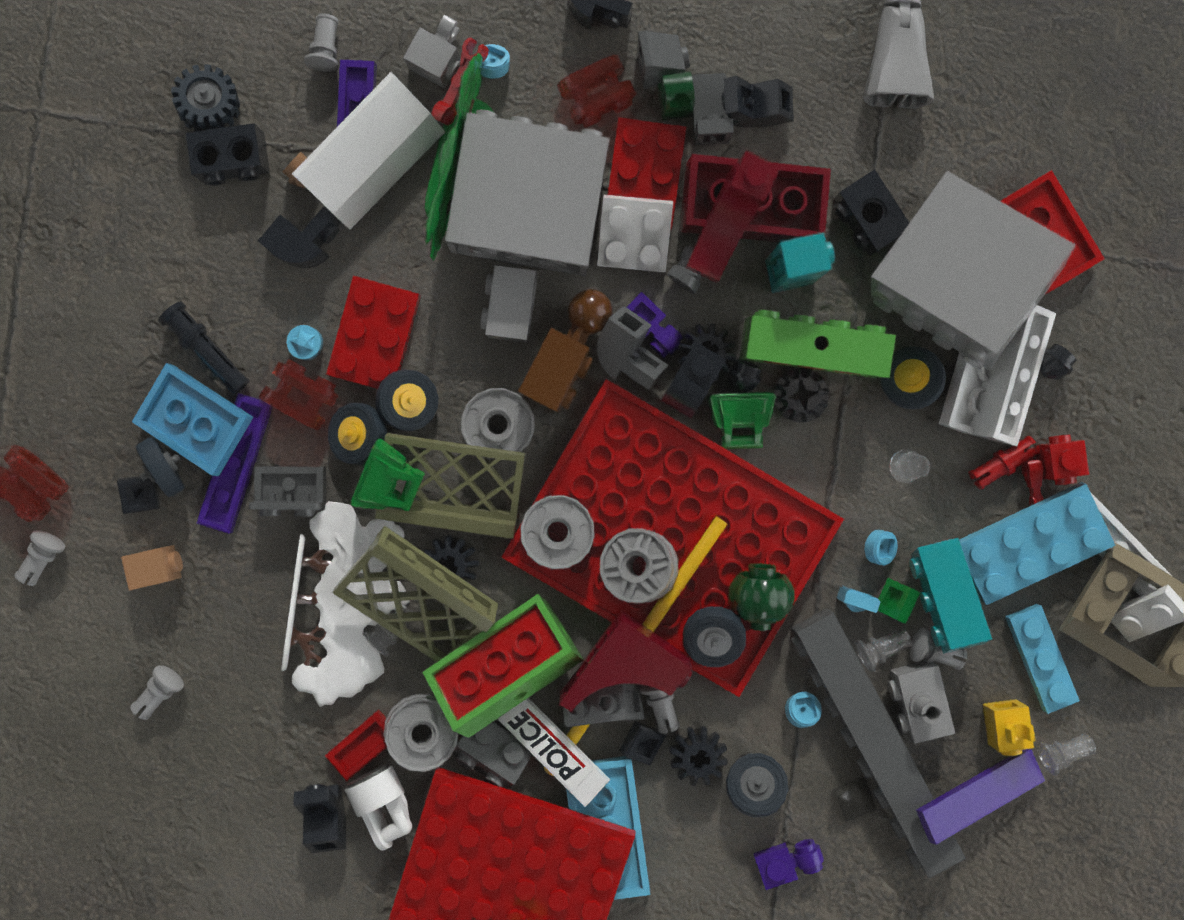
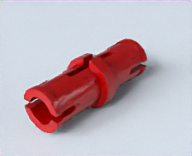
M1026 436L1023 440L1019 441L1018 446H1012L1005 451L998 450L993 454L994 458L968 472L969 477L973 480L985 474L984 477L974 482V485L979 490H982L1003 475H1012L1016 472L1018 466L1040 455L1039 446L1031 447L1024 452L1026 448L1036 443L1032 437Z

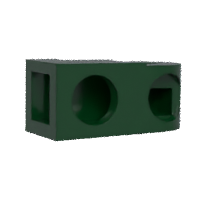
M691 71L662 76V83L657 85L662 121L692 117L695 93Z

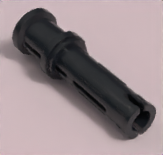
M181 301L167 308L159 317L158 322L162 326L167 325L179 338V345L186 349L190 348L232 395H236L243 390L250 380L206 335L205 325L203 323L198 324L185 310L186 305Z

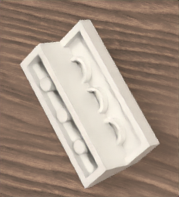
M390 72L292 174L345 226L351 229L445 131L420 101Z
M1037 305L990 371L985 367L977 369L963 359L964 354L959 352L939 425L965 434L1018 446L1056 313Z

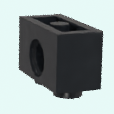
M875 169L840 191L833 199L835 202L834 210L843 223L848 222L854 232L852 237L855 244L862 252L866 251L869 256L898 239L909 225L908 219ZM863 208H870L875 212L877 217L876 223H869L863 218Z

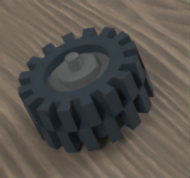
M204 64V71H200L198 65L192 66L194 72L191 74L187 69L183 70L182 75L184 79L182 80L178 76L175 78L176 87L172 86L171 93L180 120L184 121L185 126L189 129L194 127L195 132L217 127L224 128L225 123L231 127L234 124L233 117L238 118L239 116L238 107H240V101L231 77L228 74L224 76L223 70L218 67L213 72L211 65Z

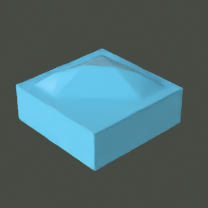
M845 586L840 587L837 599L841 600L852 612L856 613L865 610L877 613L880 605L878 598Z

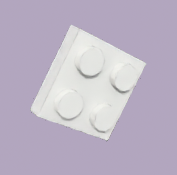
M604 195L597 266L666 272L673 201Z

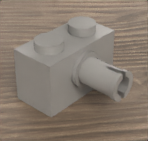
M922 661L890 669L892 680L887 682L892 700L898 702L900 713L896 714V721L902 735L906 734L916 744L956 734L938 665L933 662Z

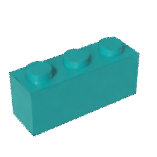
M824 233L783 241L777 245L765 260L772 293L812 285L832 269L831 264L835 262L834 249L830 241L826 242Z
M959 538L918 547L911 554L912 559L909 560V565L913 577L919 579L923 592H920V600L924 611L931 614L934 626H931V635L937 647L941 646L942 652L945 654L991 641L992 636Z

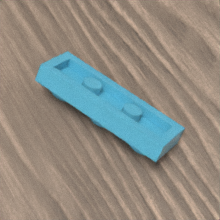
M1034 604L1005 616L1042 711L1049 714L1079 702L1080 700L1042 606Z

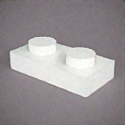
M1166 585L1121 604L1111 622L1129 642L1183 622L1184 601L1169 585Z

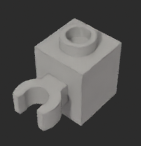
M444 15L435 35L420 27L403 57L409 70L444 89L460 67L461 58L457 47L451 44L459 32V27L456 26L457 21Z

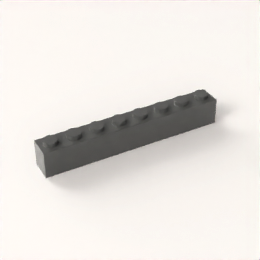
M826 608L791 627L796 636L791 639L800 657L806 655L812 667L807 669L816 687L823 686L828 697L824 699V703L833 718L840 717L844 725L840 732L848 747L851 749L855 746L861 758L857 759L856 762L865 778L872 777L877 788L872 790L882 809L889 808L893 818L888 821L898 839L905 838L910 848L905 850V853L914 869L921 868L928 878H931L965 860L966 857L954 835L937 845L929 842L916 809L934 800L834 612Z

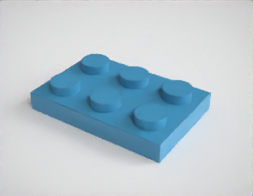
M166 363L132 423L210 475L219 476L254 417L181 369Z

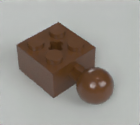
M586 289L580 291L572 298L568 307V316L572 325L567 335L553 328L550 329L518 391L519 393L558 414L562 408L569 409L577 394L576 390L573 389L577 378L579 377L584 380L593 363L592 358L589 357L590 348L585 344L590 334L601 332L608 319L613 315L612 304L604 293L595 289Z

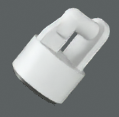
M382 765L346 785L345 792L357 817L362 816L378 849L384 851L392 847L393 840L410 833L412 823L409 818L408 803L404 796L405 791L392 765ZM386 805L393 820V823L388 825L380 808Z

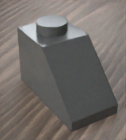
M646 30L638 32L636 58L643 89L657 87L658 83H662L661 77L664 75L685 72L686 68H690L687 47L680 46L678 35Z

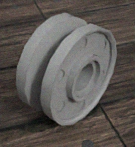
M490 388L477 393L466 404L461 417V432L467 445L522 452L529 445L534 433V415L530 405L519 394L505 388ZM496 414L503 415L508 422V427L502 434L494 433L489 426L490 419Z
M564 495L547 496L535 502L525 513L521 524V542L527 554L539 565L550 569L568 568L579 563L590 551L594 540V523L588 510L576 499ZM562 522L566 525L568 535L564 540L554 541L549 537L548 528L551 523Z
M627 529L616 534L605 545L600 557V574L604 585L615 597L628 603H650L662 598L673 588L678 576V557L674 547L664 536L646 529ZM641 556L646 562V569L642 575L638 576L633 570V562L637 557Z
M415 694L403 698L391 708L385 719L383 735L388 752L398 765L410 771L426 772L440 767L451 757L457 745L458 733L452 730L436 697L432 695ZM420 724L429 726L430 733L428 737L423 740L412 738L411 734L414 727Z

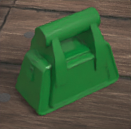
M771 392L709 394L707 401L711 411V418L714 426L722 431L721 447L725 449L763 448L762 430L770 423L776 395ZM732 428H751L752 435L732 436Z
M377 439L351 499V505L353 507L384 510L387 507H397L401 510L409 511L425 473L407 464L406 458L383 439ZM398 479L406 481L402 493L395 489Z

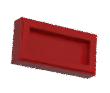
M379 709L325 755L346 782L387 748L383 735L386 717Z

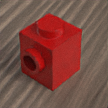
M1071 434L1051 436L1048 437L1049 443L1034 445V447L1039 446L1041 454L1036 456V460L1042 461L1043 479L1054 480L1055 485H1067L1077 483L1076 477L1089 475L1085 440H1071Z

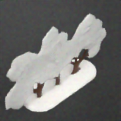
M330 501L326 503L324 511L318 512L310 519V529L319 541V551L313 556L303 557L305 537L300 534L281 671L286 670L290 647L298 643L303 649L307 660L294 671L292 684L300 692L313 694L319 707L332 705L338 697L352 698L355 694L362 691L365 684L374 682L384 673V666L379 651L362 634L367 625L378 627L380 624L332 592L340 580L374 542L376 535L384 526L403 539L405 536L404 530L400 525H395L394 521L373 519L366 527H362L352 505ZM328 553L334 557L332 561L322 560L323 555ZM374 556L368 562L370 573L383 572V569L387 567ZM302 566H309L321 574V580L311 595L298 594ZM390 580L372 581L375 594L392 593ZM397 581L399 592H406L402 583ZM365 582L350 583L346 587L356 595L368 594ZM410 600L401 601L402 608L410 603ZM394 601L377 602L378 609L385 614H390L392 610H396ZM296 604L316 605L320 610V622L308 634L299 632L293 627ZM320 630L325 632L321 638L314 636ZM310 641L323 645L327 650L325 658H321L312 652L315 645H309ZM310 659H314L319 664L318 667H311Z

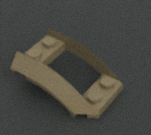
M1115 543L1116 546L1106 551L1059 628V631L1079 641L1150 687H1184V621L1178 623L1154 664H1151L1104 635L1105 630L1138 577L1157 589L1169 585L1184 601V584Z

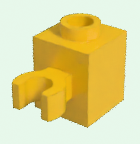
M1017 699L983 704L988 745L1005 756L1020 755L1023 753L1022 750L1034 748L1035 734L1034 726L1030 720L1029 706Z

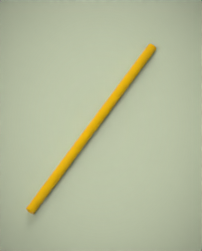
M715 517L679 569L673 588L658 600L643 622V625L654 632L727 526L725 521ZM590 724L573 726L566 736L577 745ZM544 767L546 773H548L551 776H554L546 767Z

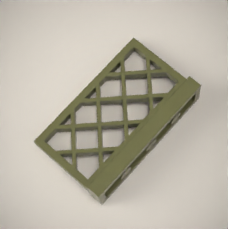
M391 433L385 435V442L392 447L393 444L406 445L414 455L406 463L411 466L418 460L430 476L421 482L416 494L418 497H415L409 511H404L397 507H387L384 510L376 509L375 519L514 538L518 522L525 453ZM417 447L425 449L420 452ZM432 449L442 451L449 460L437 471L424 457ZM451 452L460 453V454H458L456 457H454V455H453ZM467 454L476 456L484 465L471 476L458 462ZM486 457L494 459L489 462ZM500 460L516 461L515 474L505 481L493 467ZM453 465L464 478V481L451 490L440 477V474ZM488 470L499 485L485 495L474 479ZM433 479L445 492V495L438 500L428 499L421 490L423 486ZM514 481L512 491L508 485ZM466 485H469L480 498L472 505L462 504L455 495ZM503 489L512 500L511 510L497 509L489 499Z
M386 526L379 531L374 542L340 580L332 592L436 662L468 642L482 630L487 632L495 622L498 608L497 602ZM374 556L387 566L388 571L370 573L369 560ZM408 579L416 585L417 591L399 592L397 580ZM390 580L392 593L375 594L372 581ZM365 582L368 594L356 595L346 587L350 583ZM425 599L439 600L445 605V610L427 611ZM419 600L421 612L403 613L401 601ZM394 601L396 613H383L378 609L377 602ZM465 618L474 626L471 629L456 630L454 619ZM447 619L449 630L431 631L429 620ZM423 620L425 632L413 633L406 627V621ZM451 639L453 648L445 654L434 646L433 640Z

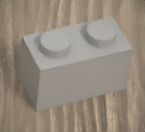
M494 265L493 274H487L485 294L490 295L489 309L483 308L481 329H486L485 335L488 338L529 343L538 278L536 271Z

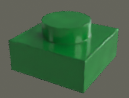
M888 578L878 598L880 601L878 611L906 624L920 592Z

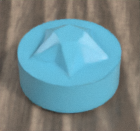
M485 45L488 47L489 53L486 60L482 62L481 75L494 79L507 74L510 68V55L508 51L499 45Z
M299 325L293 328L287 336V348L296 358L311 360L316 358L323 349L322 335L311 326Z
M878 529L871 532L864 548L867 560L878 565H888L896 556L898 549L897 539L893 533Z
M809 692L796 693L785 704L786 717L796 727L807 728L816 724L821 717V704Z

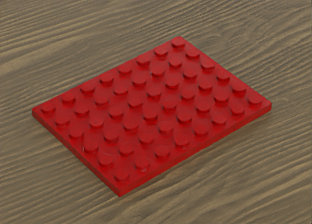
M606 379L533 502L534 504L547 496L564 495L579 501L588 510L594 523V540L590 551L579 563L568 568L550 569L539 565L527 554L521 542L520 524L502 558L610 622H613L618 613L623 610L643 624L659 599L650 603H628L615 597L604 585L600 574V557L605 545L616 534L627 529L651 530L664 536L672 544L678 557L679 571L714 518L719 517L727 523V526L654 631V633L689 656L683 645V629L688 618L697 610L708 606L723 607L731 610L728 603V589L733 579L740 572L748 571L749 564L763 563L775 565L776 572L786 575L791 581L795 590V604L844 518ZM553 522L548 528V535L554 541H562L567 537L568 529L562 522ZM641 556L637 557L633 562V570L640 576L646 569V562ZM786 617L781 621L771 624V629L766 631L750 629V623L741 619L746 629V646L741 656L732 664L723 667H707L698 664L689 657L692 670L740 697Z

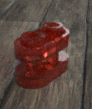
M618 55L608 56L566 76L557 84L558 91L563 100L574 98L576 102L569 109V114L575 125L582 124L584 128L593 126L602 120V115L612 110L615 113H619L633 105L632 99L637 93L631 81L624 80L619 82L617 78L625 70ZM603 84L606 85V89L588 97L586 92Z
M289 358L286 363L278 361L272 374L281 380L275 389L265 385L258 398L306 426L319 431L326 418L317 412L322 403L333 407L339 397V394L334 391L337 385L319 375L316 380L306 376L304 373L307 368ZM293 386L310 395L305 406L288 396Z
M13 445L4 456L5 462L10 467L7 469L0 466V498L6 499L15 507L14 512L20 518L29 522L32 520L42 521L51 510V505L46 501V498L60 500L69 489V486L35 454L21 446ZM20 476H22L27 482H29L35 488V490L31 486H29L24 480H22Z

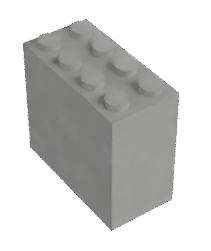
M477 110L476 114L467 112L445 240L450 252L585 276L589 263L609 138L602 137L603 134L592 129H583L579 133L568 131L567 126L559 123H547L546 126L532 124V120L520 116H513L511 120L497 118L496 113L487 110Z
M947 171L871 276V297L874 298L873 303L883 311L890 313L893 310L903 316V322L916 331L924 329L932 334L933 341L947 350L954 348L964 354L963 359L977 369L985 367L990 371L1063 270L1075 244Z

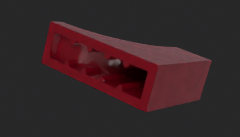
M745 151L729 171L685 266L686 269L715 283L719 282L748 224L760 206L765 202L780 169L779 166Z
M621 610L560 691V705L572 712L590 694L608 686L626 683L654 687L671 696L677 687L682 689L691 678L692 666L690 658Z

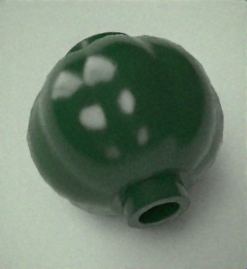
M749 564L748 571L740 572L733 579L728 589V603L731 610L741 619L749 622L750 629L758 631L770 630L771 624L785 618L790 613L795 599V590L789 578L784 574L776 572V566L771 564Z

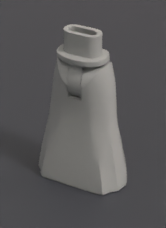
M886 0L884 3L863 97L864 102L869 106L891 107L897 98V107L918 109L934 101L921 0Z

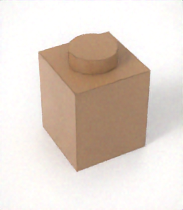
M174 545L121 557L129 591L182 578L180 571L183 569V562L179 552L175 551Z

